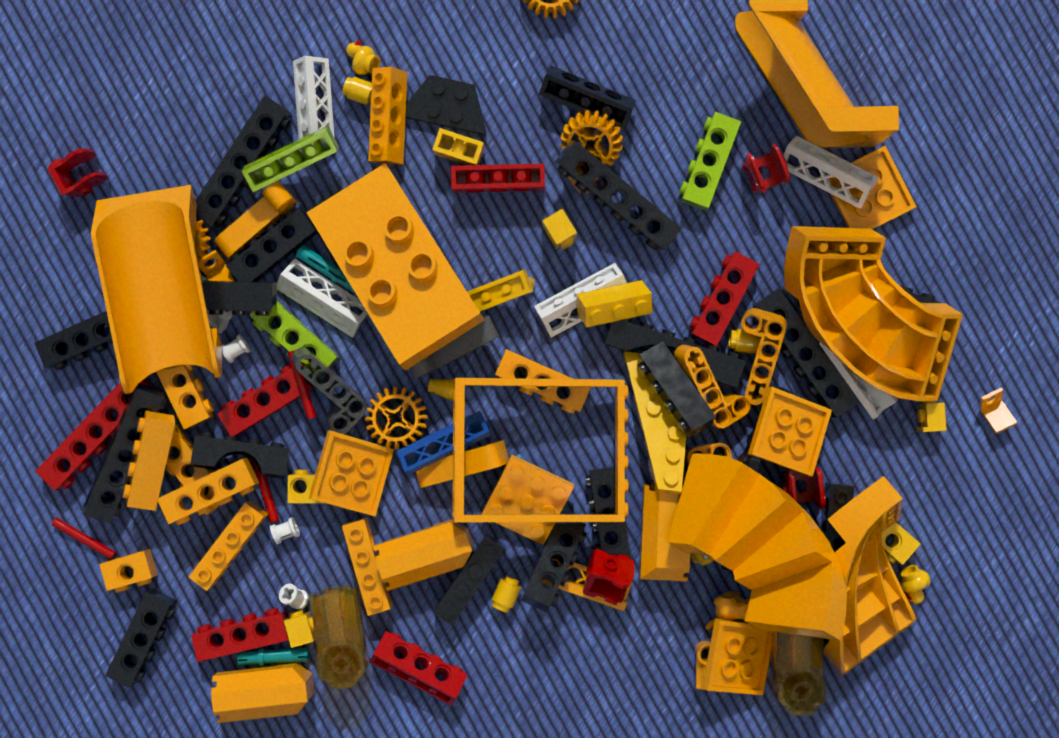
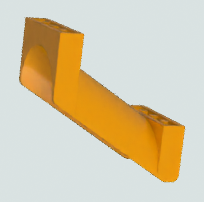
M748 0L752 11L740 12L736 15V32L806 141L820 148L876 147L899 131L898 106L854 107L800 23L808 11V0Z
M191 185L102 199L96 202L91 239L112 335L120 382L125 394L132 393L138 383L150 374L176 365H197L208 369L214 374L215 378L222 376L223 346L218 329L210 328L194 244L197 203Z

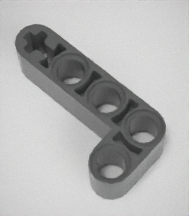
M490 316L484 317L485 321L410 367L409 369L414 378L417 379L500 337Z
M299 348L294 351L292 363L297 371L335 403V406L326 416L330 429L334 432L346 434L366 413L367 405L357 391L310 350ZM302 359L308 360L311 365L310 369L304 362L300 361ZM320 372H326V376L323 379H316ZM343 387L339 394H333L335 388ZM359 401L357 407L350 408L352 402ZM343 418L341 424L334 425L336 419Z

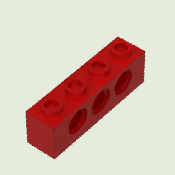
M544 163L451 166V189L453 193L545 191Z
M736 251L731 256L728 254L725 256L721 267L724 268L721 275L716 274L710 285L713 288L710 296L705 295L699 306L702 308L699 317L695 315L689 325V328L692 329L690 335L709 345H718L759 267V263ZM729 272H735L738 275L739 279L736 284L728 281L727 276ZM719 292H724L728 297L725 305L717 301V294ZM709 312L717 316L715 325H710L706 321V315Z
M291 364L281 369L282 374L278 377L270 376L261 382L262 386L255 391L253 388H250L241 394L242 399L237 402L231 400L221 406L222 411L217 414L230 436L237 437L301 397ZM305 378L308 390L310 392L314 389V387L311 384V382ZM284 380L290 384V390L285 394L279 388L280 383ZM263 393H267L270 396V402L266 406L260 402V396ZM243 405H247L250 408V415L246 418L240 413Z
M278 608L266 610L265 615L256 616V613L242 616L243 620L234 622L233 618L220 621L219 626L211 627V624L198 626V631L191 634L197 662L288 641L289 638L284 620L287 618L286 610L279 611ZM259 623H266L269 627V632L262 633L259 630ZM237 628L245 630V639L237 636ZM215 633L222 635L224 639L223 644L215 642Z
M385 631L369 661L373 665L450 706L456 700L467 678V674L460 667L443 662L439 656L424 652L417 644H410L393 632ZM394 652L401 653L404 659H398ZM414 663L422 664L424 670L417 669ZM435 674H441L445 681H439Z

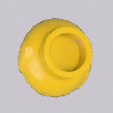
M360 40L347 45L346 52L348 56L353 58L352 69L356 74L366 75L372 73V68L380 67V57L375 55L371 47L362 46Z
M909 565L901 571V587L908 593L906 595L908 601L913 604H919L924 600L922 589L931 583L930 576L926 571L919 569L917 565Z

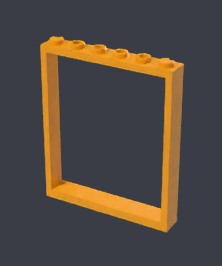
M454 378L452 522H625V517L628 516V503H625V493H628V479H625V469H628V456L625 455V446L628 445V432H625V423L628 422V409L625 408V399L628 398V386L625 385V380ZM465 386L615 387V514L464 515Z

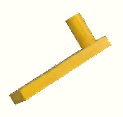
M521 270L467 291V293L481 312L533 292L535 281L532 277H528L526 270Z

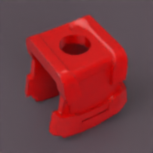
M772 144L771 153L756 159L753 158L751 153H748L745 163L742 164L750 180L753 194L758 192L764 193L766 192L765 189L783 182H790L787 162L776 144ZM760 167L769 169L770 175L767 179H762L759 171Z
M77 148L67 154L65 159L57 158L48 166V171L62 195L85 196L93 191V187L102 184L109 178L104 172H93L81 178L77 183L72 178L69 171L82 163L94 159L97 155L94 150Z
M815 467L813 477L805 476L792 470L782 472L783 483H781L780 487L783 491L788 493L797 503L816 501L819 509H824L826 504L824 476L820 468ZM799 479L804 480L806 483V488L803 492H796L795 482Z
M595 549L587 565L583 593L590 597H603L606 602L614 605L622 603L627 587L631 585L634 577V561L628 558L627 555H610L605 551Z

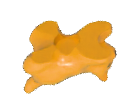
M728 591L724 595L716 597L714 599L716 619L745 620L750 598L742 600L740 593L737 591ZM715 618L707 623V630L714 627ZM748 623L749 628L753 629L754 626Z

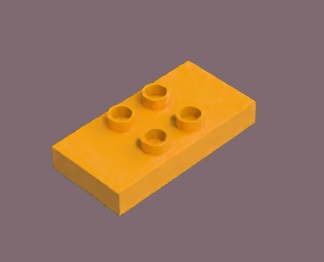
M386 163L307 212L393 356L405 371L485 321Z

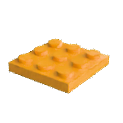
M886 145L851 162L857 167L879 177L861 209L830 194L847 228L874 229L917 207ZM828 178L831 186L835 188L842 186L838 178ZM855 187L849 189L851 196L860 200L863 191Z
M768 387L748 454L805 476L813 477L832 410L780 389Z
M328 430L308 499L376 517L394 449Z
M511 454L481 515L560 514L574 488V483ZM495 522L544 545L555 522Z
M715 618L702 688L707 691L763 695L775 632L760 630L755 626L753 629H750L747 622Z

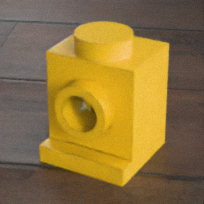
M922 401L923 404H920V409L917 410V419L921 423V427H917V432L947 431L945 403Z

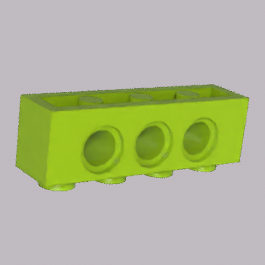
M715 112L712 118L707 117L703 130L706 131L704 139L699 138L695 151L699 152L696 161L691 160L687 173L690 174L688 182L683 181L679 194L682 195L681 202L704 211L709 208L741 121ZM711 135H719L722 138V144H714L711 141ZM711 156L714 160V165L706 166L703 163V157ZM696 177L705 179L706 186L704 188H699L695 185L694 180Z
M327 125L245 165L242 173L251 190L255 192L337 152L339 146Z
M278 301L277 310L270 311L269 316H257L255 311L249 315L254 319L252 324L261 332L265 329L271 335L269 339L278 347L283 345L288 352L299 348L308 349L313 347L316 350V357L329 368L340 358ZM278 316L282 324L278 329H274L271 326V321L274 317ZM292 332H296L299 336L298 342L294 345L288 341V337ZM302 359L300 362H304L310 369L309 361ZM320 372L317 377L322 378L326 372Z

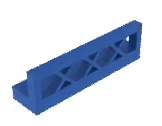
M481 411L464 418V448L491 435L489 426ZM453 424L397 451L407 476L453 454Z

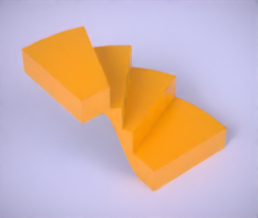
M792 226L786 249L784 287L786 291L799 300L803 319L814 338L825 345L842 364L875 388L901 399L938 401L963 314L946 303H920L898 285L883 267L881 256L886 238L876 231L868 228Z
M692 454L667 543L685 553L704 554L712 557L716 562L733 571L736 582L752 590L745 622L765 631L841 640L846 619L847 589L841 565L831 544L812 517L788 493L742 462L730 457L714 454Z
M884 476L827 519L846 542L835 552L842 568L847 589L846 619L841 640L829 639L830 641L824 648V655L841 677L915 623L917 619L882 545L881 533L900 520L903 498Z

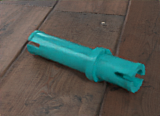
M305 245L300 247L296 254L297 258L331 278L333 283H339L352 291V293H355L340 267L310 250Z
M260 647L259 650L238 652V666L251 664L265 666V664L309 662V647L267 650L264 647Z

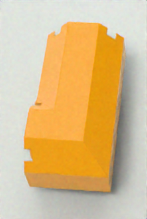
M643 484L639 578L645 580L688 581V577L684 573H689L690 553H685L667 543L681 494L657 492L655 484H651V489H649L650 486L648 484Z
M452 519L434 524L431 527L375 544L373 548L374 551L379 550V555L375 556L383 584L388 582L385 588L389 591L464 567L474 544L469 528L457 522H452Z
M299 662L217 672L212 678V682L217 681L216 687L211 688L214 716H219L216 719L217 723L298 714L315 692L313 673L308 669L306 670Z

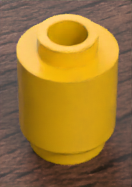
M347 77L342 95L347 96V99L369 106L371 103L372 83L357 77Z
M737 328V330L730 331L728 348L736 352L757 354L761 337Z
M506 576L505 579L501 578L492 597V606L500 611L509 613L510 608L514 607L521 587L518 585L519 581L509 576Z

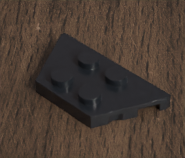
M429 75L406 103V118L486 136L487 132L474 84Z

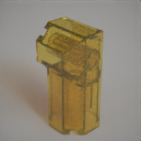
M350 586L323 590V595L313 592L309 595L318 653L316 658L318 677L330 684L329 686L335 690L354 687L369 666L358 586H353L351 590Z
M772 632L773 695L792 715H813L819 705L822 706L826 701V682L823 680V638Z

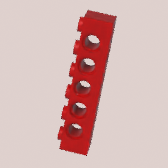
M146 378L139 382L141 384L157 389ZM121 382L35 471L55 491L63 488L65 490L68 489L75 482L74 477L79 472H84L91 465L90 460L95 455L99 456L106 450L107 445L105 444L113 437L127 404V394L124 393ZM113 409H116L119 413L116 421H113L110 416ZM97 426H100L103 431L100 438L94 432ZM81 442L86 445L84 455L79 452ZM65 459L70 462V469L68 471L63 468V461Z

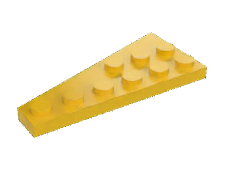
M624 351L623 357L628 369V377L634 394L633 397L641 430H643L646 450H648L651 462L650 466L657 492L681 494L686 433L683 434L678 429L677 420L672 414L667 413L661 397L653 393L647 377H643L639 373L637 361L642 353Z

